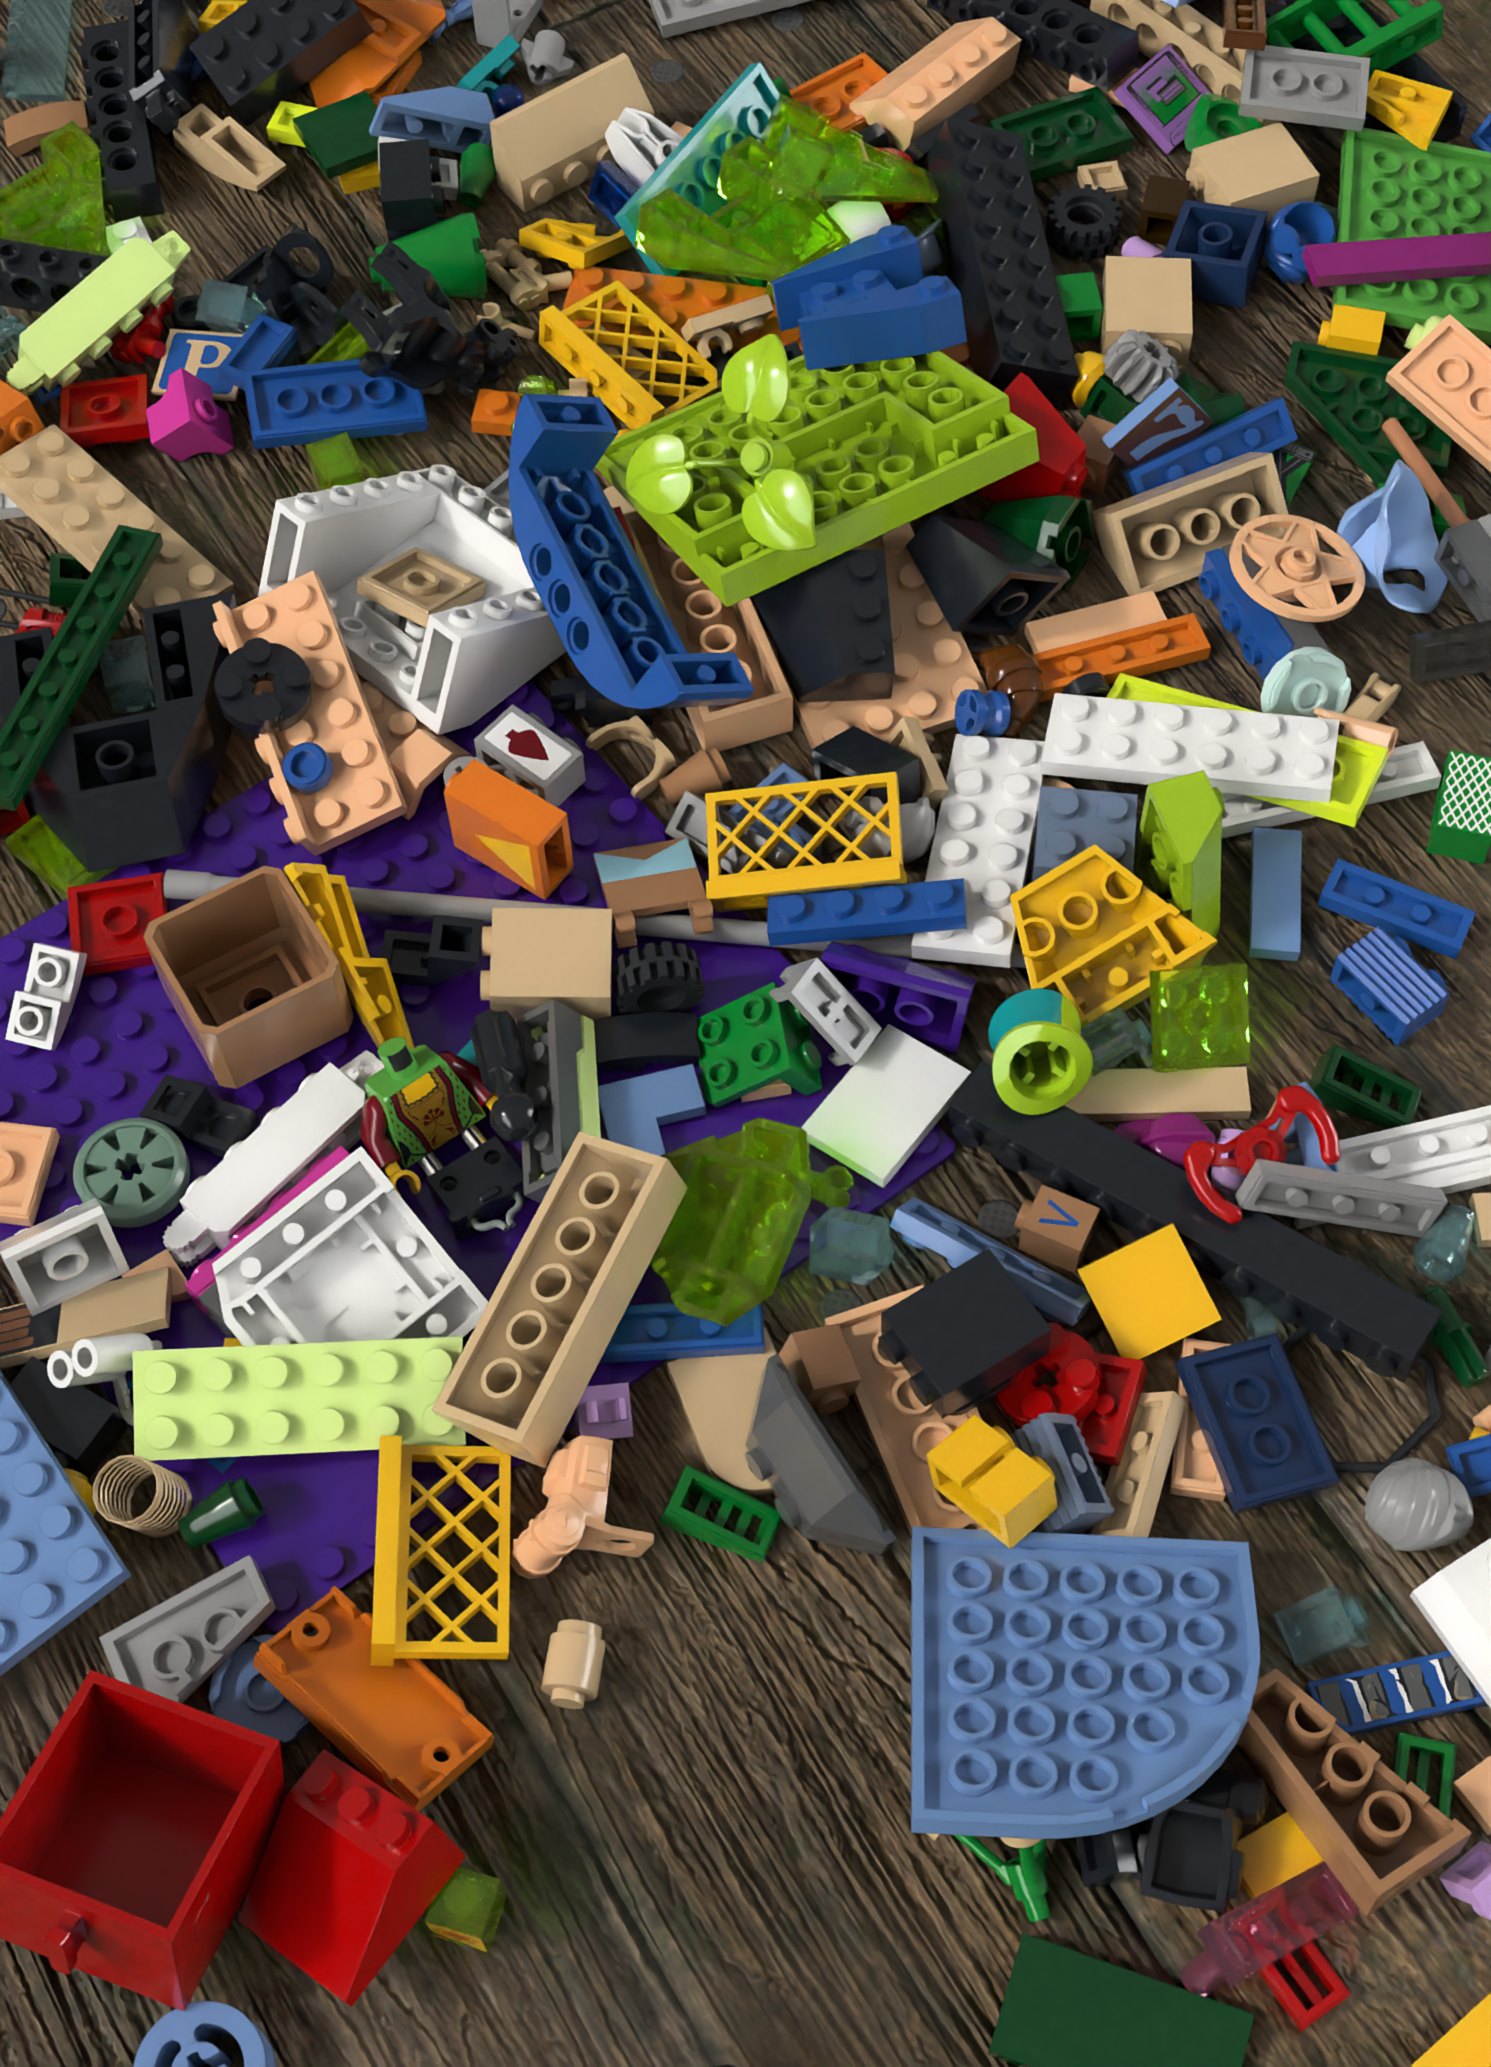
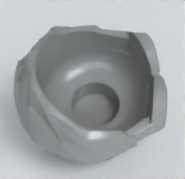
M865 796L861 801H857V804L873 817L885 805L882 804L878 797ZM920 797L914 803L900 805L903 863L919 859L929 851L933 843L935 812L930 808L929 798ZM851 808L847 813L846 824L847 827L854 829L852 832V842L869 822ZM889 816L882 822L888 829H890ZM876 829L859 850L871 859L891 857L890 839Z
M1404 1458L1384 1468L1371 1483L1365 1499V1520L1368 1521L1369 1527L1384 1541L1392 1545L1394 1550L1425 1551L1439 1546L1454 1544L1458 1540H1463L1473 1525L1474 1511L1472 1500L1460 1480L1449 1471L1419 1458Z

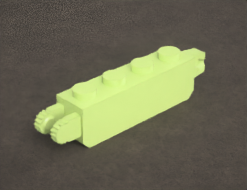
M174 230L151 244L145 238L132 237L20 334L18 361L7 372L6 383L27 397L34 394L42 386L50 392L58 384L64 388L72 383L81 373L79 366L90 356L93 360L99 359L111 347L113 342L110 339L120 330L124 333L131 331L142 320L143 315L141 312L151 303L157 307L172 294L175 272L190 255L191 248Z

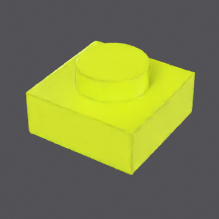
M280 101L266 127L269 140L306 147L294 129L293 118L318 108Z

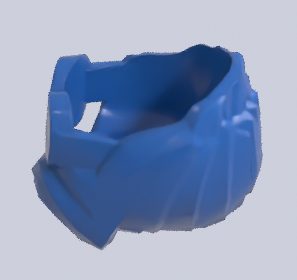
M1301 201L1284 206L1272 216L1267 225L1265 233L1267 241L1264 248L1265 258L1269 267L1280 278L1281 283L1302 284L1309 278L1301 256L1305 245L1335 243L1336 231L1333 217L1319 203Z

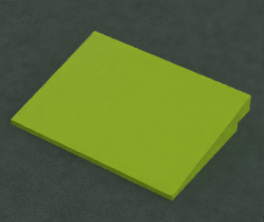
M938 350L923 355L807 370L804 354L788 361L791 388L788 405L784 413L774 422H764L759 419L757 421L765 430L772 431V440L781 441L788 446L792 456L789 470L801 474L810 486L814 500V522L818 545L814 548L799 551L777 550L762 545L749 534L743 522L742 505L750 494L757 491L754 481L759 476L748 474L744 468L689 470L693 478V492L685 507L675 513L655 514L650 512L628 494L626 472L630 459L637 448L653 436L671 434L682 438L687 447V461L740 458L741 451L746 443L752 439L759 438L756 432L747 424V413L733 412L727 406L722 391L614 438L595 467L726 607H729L1040 460L1036 428L1010 412L1009 396Z

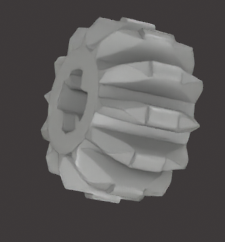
M1128 329L1107 349V354L1102 359L1105 365L1104 371L1107 376L1113 379V386L1119 387L1124 395L1132 396L1139 403L1143 402L1167 379L1172 378L1175 380L1179 375L1176 367L1177 361L1169 355V349L1163 347L1157 338L1149 337L1145 331L1137 332L1136 330Z

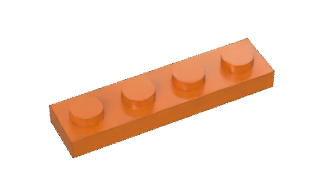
M1190 613L1030 656L1037 660L1042 670L1041 679L1044 695L1040 698V703L1054 699L1055 693L1062 694V691L1070 682L1084 674L1099 672L1104 676L1109 685L1115 683L1120 673L1140 677L1209 659L1211 646L1195 614Z

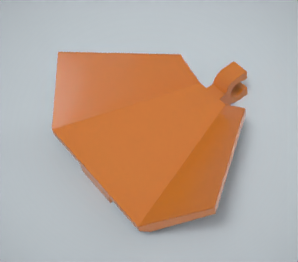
M353 0L374 32L308 81L316 108L325 107L364 91L368 95L373 93L446 21V13L442 1Z

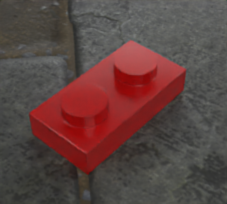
M1095 1352L1102 1368V1379L1100 1378V1385L1097 1390L1099 1399L1093 1411L1076 1425L1081 1429L1080 1435L1085 1439L1084 1444L1089 1448L1088 1454L1093 1458V1462L1120 1466L1148 1370L1143 1360Z

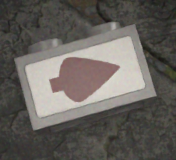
M513 704L474 739L477 758L483 760L489 768L556 807L562 804L586 781L583 753L579 746L569 738H560L550 731L538 716L532 713L526 714Z

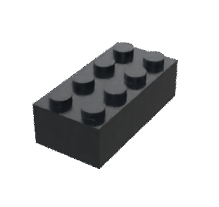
M248 0L195 40L189 47L230 107L244 124L249 126L373 33L374 30L353 0Z

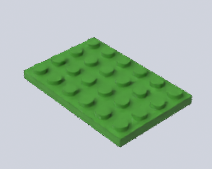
M1364 127L1362 131L1345 129L1341 148L1336 243L1491 232V152L1431 141L1428 149L1425 151L1400 134ZM1491 274L1333 286L1332 313L1335 304L1386 312L1385 325L1410 330L1415 323L1423 326L1431 316L1438 315L1445 318L1450 314L1484 344L1491 345Z

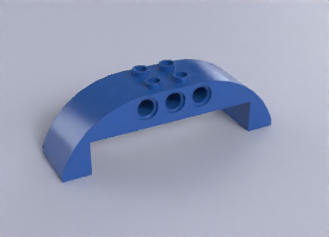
M525 393L520 401L514 422L509 458V498L514 533L527 572L575 666L589 684L602 695L626 707L658 709L720 706L734 704L749 698L755 690L735 652L687 653L593 472L594 467L618 434L600 397Z

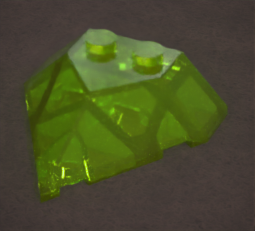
M71 121L40 140L44 159L42 165L0 189V239L109 257L99 148L74 121Z
M759 1117L743 1123V1130L720 1139L712 1135L660 1155L669 1160L688 1189L650 1264L654 1271L664 1280L672 1294L670 1296L681 1313L727 1327L772 1296L811 1201L807 1133L800 1127Z

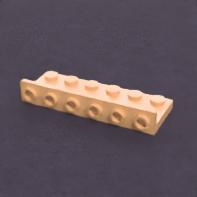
M314 570L233 610H230L221 600L212 604L218 620L213 623V629L223 647L228 648L230 654L243 647L250 639L263 638L269 643L281 644L292 649L304 660L309 668L312 699L304 717L297 724L283 731H279V727L271 730L263 729L264 734H259L260 737L255 739L259 755L265 764H270L274 775L273 778L269 779L271 790L277 801L281 805L284 804L288 818L284 819V826L292 842L295 845L302 844L312 854L317 856L409 812L324 586ZM271 681L256 683L254 694L260 695L263 691L274 692ZM310 742L319 745L333 761L334 770L331 780L323 789L314 793L299 792L283 775L282 765L286 754L294 746L301 743Z

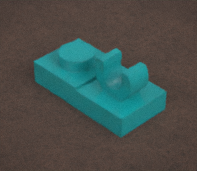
M508 34L459 81L456 87L488 94L490 100L496 103L503 92L492 80L496 77L501 82L516 65L512 58L520 45Z

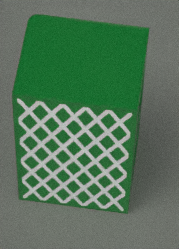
M1449 749L1440 773L1442 777L1436 792L1426 852L1482 864L1491 846V758Z

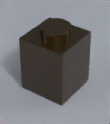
M1149 175L1137 236L1149 243L1168 244L1185 200H1188L1190 181Z

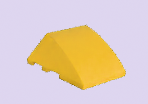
M1096 844L1010 895L1030 988L1053 990L1068 998L1077 1009L1081 1020L1080 1035L1095 1030L1173 983L1218 943V940L1206 931L1203 932L1185 918L1171 903H1166L1143 884V881Z

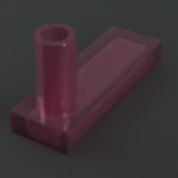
M1322 1861L1209 1922L1197 1932L1206 1948L1183 1967L1181 1973L1182 1981L1188 1991L1204 1997L1212 1993L1225 1981H1228L1231 1988L1344 1925L1359 1914L1360 1911L1327 1864Z

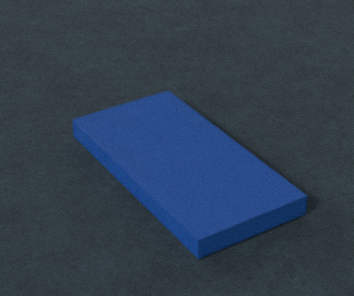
M360 359L242 371L254 450L427 431L428 424L422 390L408 387L392 377H368L359 367Z

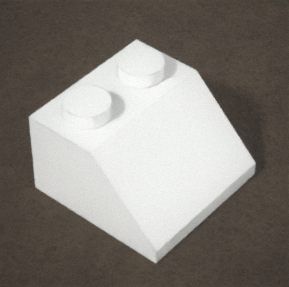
M96 1198L80 1205L72 1206L63 1213L31 1228L22 1229L14 1234V1236L0 1242L2 1259L32 1317L130 1271L106 1215Z

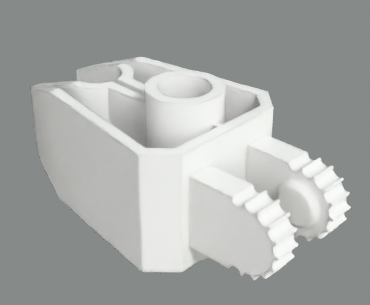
M625 107L617 122L613 120L604 134L613 158L638 189L684 139L651 114Z

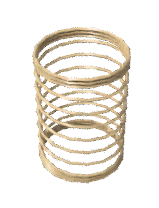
M136 1455L118 1456L107 1462L98 1472L93 1484V1501L97 1511L106 1520L153 1538L165 1537L179 1530L178 1521L172 1527L170 1526L179 1517L184 1506V1489L186 1492V1506L180 1519L191 1511L192 1493L188 1483L179 1474ZM112 1464H114V1465L112 1466V1468H111V1469L106 1473V1475L104 1476L103 1482H102L101 1487H100V1503H99V1500H98V1486H99L101 1477H102V1475L105 1473V1471H106ZM122 1464L121 1466H119V1467L113 1472V1474H112V1475L109 1477V1479H108L106 1488H105V1490H104V1491H105V1505H104V1503H103V1486H104V1484H105L106 1478H107V1476L111 1473V1471H112L116 1466ZM130 1464L129 1466L123 1468V1469L119 1472V1474L114 1478L113 1483H112L111 1488H110V1491H109V1506H108V1504H107V1490H108V1487H109V1484H110V1481H111L112 1477L118 1472L119 1469H121L122 1467H124V1466ZM125 1470H127V1471L125 1472V1474L119 1479V1481H118V1483H117V1486H116V1488H115V1491H114V1494H113V1501H114V1509H113V1507H112V1490H113L114 1484H115L116 1480L118 1479V1477H119ZM129 1472H131V1474H130V1475L125 1479V1481L122 1483V1486H121V1488H120V1491H119V1494H118V1510H117V1507H116V1493H117L118 1487H119V1485H120V1482L124 1479V1477H125ZM137 1473V1474L130 1480V1482L127 1484V1486H126V1488H125V1491H124V1494H123V1497H122V1511H121L120 1496H121L123 1487H124L125 1483L130 1479V1477H131L133 1474ZM154 1474L156 1478V1494L152 1505L143 1515L133 1519L131 1515V1498L135 1488L143 1479ZM141 1475V1476L136 1480V1482L131 1486V1488H130V1491H129L128 1496H127V1499H126V1512H125V1496H126L128 1487H129L130 1484L135 1480V1478H136L137 1476ZM163 1480H164V1482H165V1497H164V1500H163V1502H162V1504H161L160 1509H159L150 1519H148V1518L154 1513V1511L158 1508V1506H159V1504H160V1501H161L162 1496H163ZM168 1484H169V1500H168V1502H167V1504H166V1507H165L164 1511H163L155 1520H153V1519L159 1514V1512L163 1509V1506H164L165 1501H166V1499H167ZM172 1485H173V1488H174V1491H173V1502H172V1504H171V1507H170V1509H169V1512H168L159 1522H157V1521L164 1515V1513H165V1512L167 1511V1509H168V1506H169L170 1501H171V1499H172ZM176 1486H177V1489H178V1501H177L176 1507H175V1509H174V1511H173V1514H172L163 1524H161V1523L168 1517V1515L171 1513V1511H172V1509H173V1506H174L175 1501H176ZM180 1488H181V1490H182V1504H181V1506H180V1509H179V1511H178V1514H177V1516H176L168 1525H166V1524L171 1520V1518L175 1515V1513H176V1511H177V1508H178L179 1503H180Z

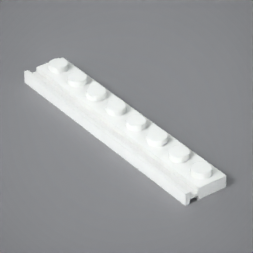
M1491 1105L1339 1140L1340 1160L1337 1162L1338 1170L1342 1173L1442 1189L1444 1194L1491 1184ZM1295 1218L1294 1222L1296 1229L1327 1223L1302 1218Z

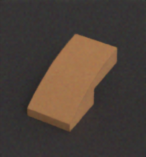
M84 100L45 104L17 113L3 120L7 148L16 158L49 140L58 150H61L91 134V120L87 103Z

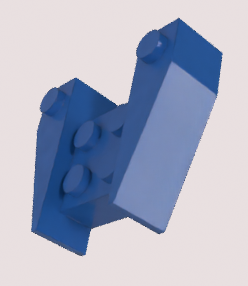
M905 225L885 226L879 229L876 234L863 237L771 282L780 330L785 331L799 326L807 370L923 355L967 342L961 293L947 276L923 278L918 240Z

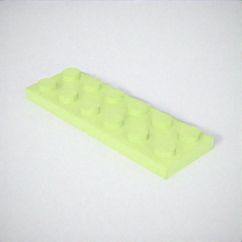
M462 1336L132 1351L134 1455L149 1461L379 1450L380 1435L402 1436V1444L466 1445V1431L432 1411L439 1394L463 1351Z

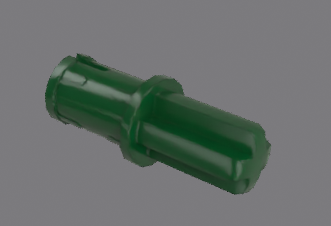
M1435 1285L1423 1290L1421 1293L1426 1300L1421 1295L1416 1297L1442 1310L1433 1335L1432 1344L1434 1348L1443 1350L1463 1387L1469 1389L1483 1384L1489 1379L1490 1369L1471 1337L1473 1333L1471 1324L1463 1322L1447 1294L1445 1286Z

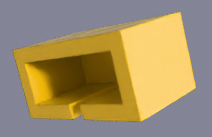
M975 1414L926 1454L934 1488L1010 1549L1058 1508L1054 1487L1055 1476L1046 1462L1038 1456L1030 1458L1015 1446L1012 1438L1005 1430L996 1425L990 1427Z

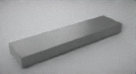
M1263 1159L1255 1161L1235 1194L1239 1208L1421 1238H1424L1448 1203L1443 1190L1438 1188Z

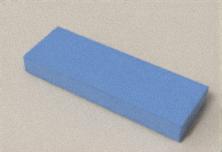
M1253 828L1251 836L1249 957L1298 961L1301 945L1302 831Z

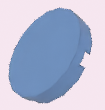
M260 1635L249 1639L250 1642L242 1644L214 1671L211 1679L209 1701L214 1716L280 1740V1747L296 1741L311 1728L312 1723L253 1667L254 1656L259 1651L260 1644L266 1643L275 1636Z

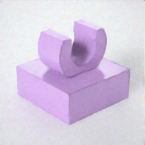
M629 1383L587 1386L574 1411L577 1437L581 1435L593 1436L609 1440L634 1437Z
M1479 1841L1443 1872L1439 1878L1450 1896L1471 1904L1478 1915L1491 1920V1844Z

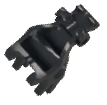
M391 241L387 243L381 254L377 255L370 267L382 275L394 287L404 303L400 307L395 308L390 317L378 310L357 289L340 311L360 332L368 347L372 350L365 352L359 361V367L362 372L372 378L392 377L413 389H427L437 385L445 378L453 377L457 384H460L458 391L465 396L471 397L476 393L478 389L477 382L482 376L487 377L492 383H496L505 372L508 364L513 361L520 351V345L516 340L518 334L513 329L505 328L502 331L500 326L489 318H482L476 327L471 328L465 325L431 271L418 265L405 251Z

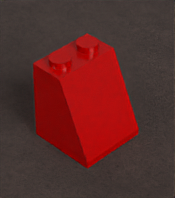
M1020 372L1003 392L1009 396L1010 412L1036 428L1040 461L974 492L993 502L1056 495L1083 498L1080 496L1081 486L1088 472V468L1084 466L1087 446L1032 380Z

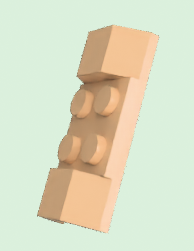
M357 675L409 811L402 816L409 820L416 812L424 789L445 770L448 764L459 757L472 755L443 734L437 735L415 718L412 713L406 711L368 680L366 681Z

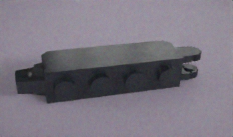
M142 0L128 9L129 93L134 102L146 113L147 118L152 123L158 125L161 132L167 135L178 127L179 119L192 109L191 49L189 47L191 44L190 17L182 9L181 0Z

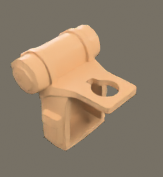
M581 1435L568 1442L562 1450H558L551 1456L546 1474L543 1477L542 1493L548 1497L546 1509L541 1511L535 1519L529 1521V1527L519 1535L518 1539L511 1541L510 1564L518 1575L527 1579L541 1578L557 1568L563 1556H566L574 1549L594 1550L636 1558L640 1557L654 1544L653 1533L612 1526L604 1521L613 1440ZM610 1540H626L631 1543H618Z

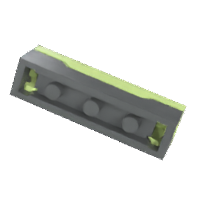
M555 999L516 1018L517 1030L529 1073L521 1090L522 1093L532 1098L541 1111L540 1124L537 1131L528 1140L522 1141L524 1196L538 1203H541L578 1132L601 1138L594 1021L584 1015L581 1016V1013Z

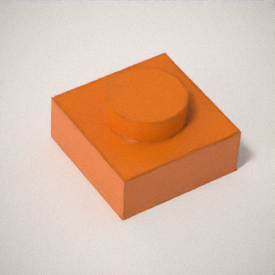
M480 388L471 418L472 431L475 433L512 437L522 393Z

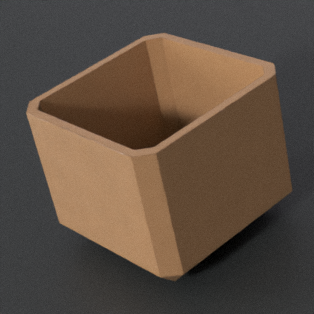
M262 866L149 922L143 938L163 988L220 1086L237 1089L349 1031L354 1014L339 961L281 869ZM260 998L270 999L268 1002L247 1011L253 1001Z

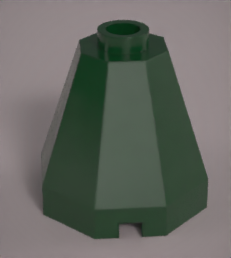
M1056 495L995 502L990 510H986L980 519L981 522L994 523L1067 570L1071 578L1061 587L1062 589H1071L1086 565L1089 551L1082 550L1081 547L1084 538L1092 540L1095 528L1091 500L1075 496Z

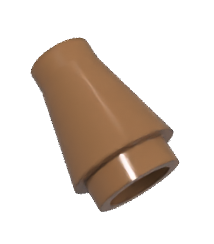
M716 747L706 752L703 748L700 749L668 776L658 780L671 806L680 802L685 790L703 796L705 793L722 791V785L732 781L729 771Z

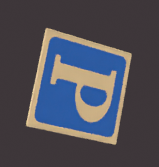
M170 329L165 345L166 353L161 358L151 391L152 395H164L168 387L169 375L182 367L211 386L214 400L236 401L237 395H242L243 390L218 380L217 368L244 334Z

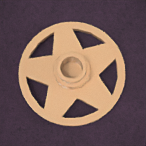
M1288 514L1261 516L1242 526L1230 547L1229 561L1231 570L1242 589L1261 606L1286 618L1304 622L1334 620L1350 612L1358 603L1363 593L1365 573L1356 552L1337 533L1313 520ZM1266 528H1289L1282 540L1258 532ZM1317 537L1332 546L1340 556L1320 551ZM1242 552L1262 567L1253 579L1249 576L1242 561ZM1353 583L1350 595L1337 605L1331 586ZM1281 600L1287 602L1300 601L1307 608L1293 606Z

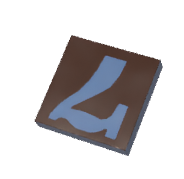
M1169 378L1104 435L1102 440L1115 455L1132 468L1200 435L1213 421L1172 378Z

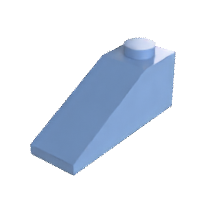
M447 86L382 97L369 132L370 135L377 137L383 136L404 140L429 139L431 148L462 154L470 144L483 143L489 145L491 141L489 122L495 118L488 94Z

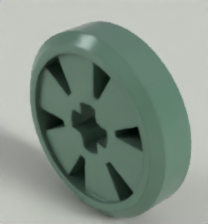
M146 1118L122 1119L97 1130L79 1150L73 1168L74 1186L82 1203L96 1198L109 1224L123 1228L148 1225L167 1215L178 1205L179 1200L184 1196L190 1180L189 1159L179 1137L166 1125ZM132 1165H139L142 1173L140 1175L133 1173L132 1180H125L122 1171H131Z

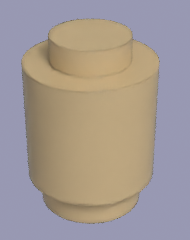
M561 1620L558 1622L557 1632L550 1635L541 1690L551 1696L550 1702L553 1705L567 1709H581L584 1707L585 1701H592L597 1698L606 1646L605 1642L601 1640L602 1628L600 1626L582 1620Z

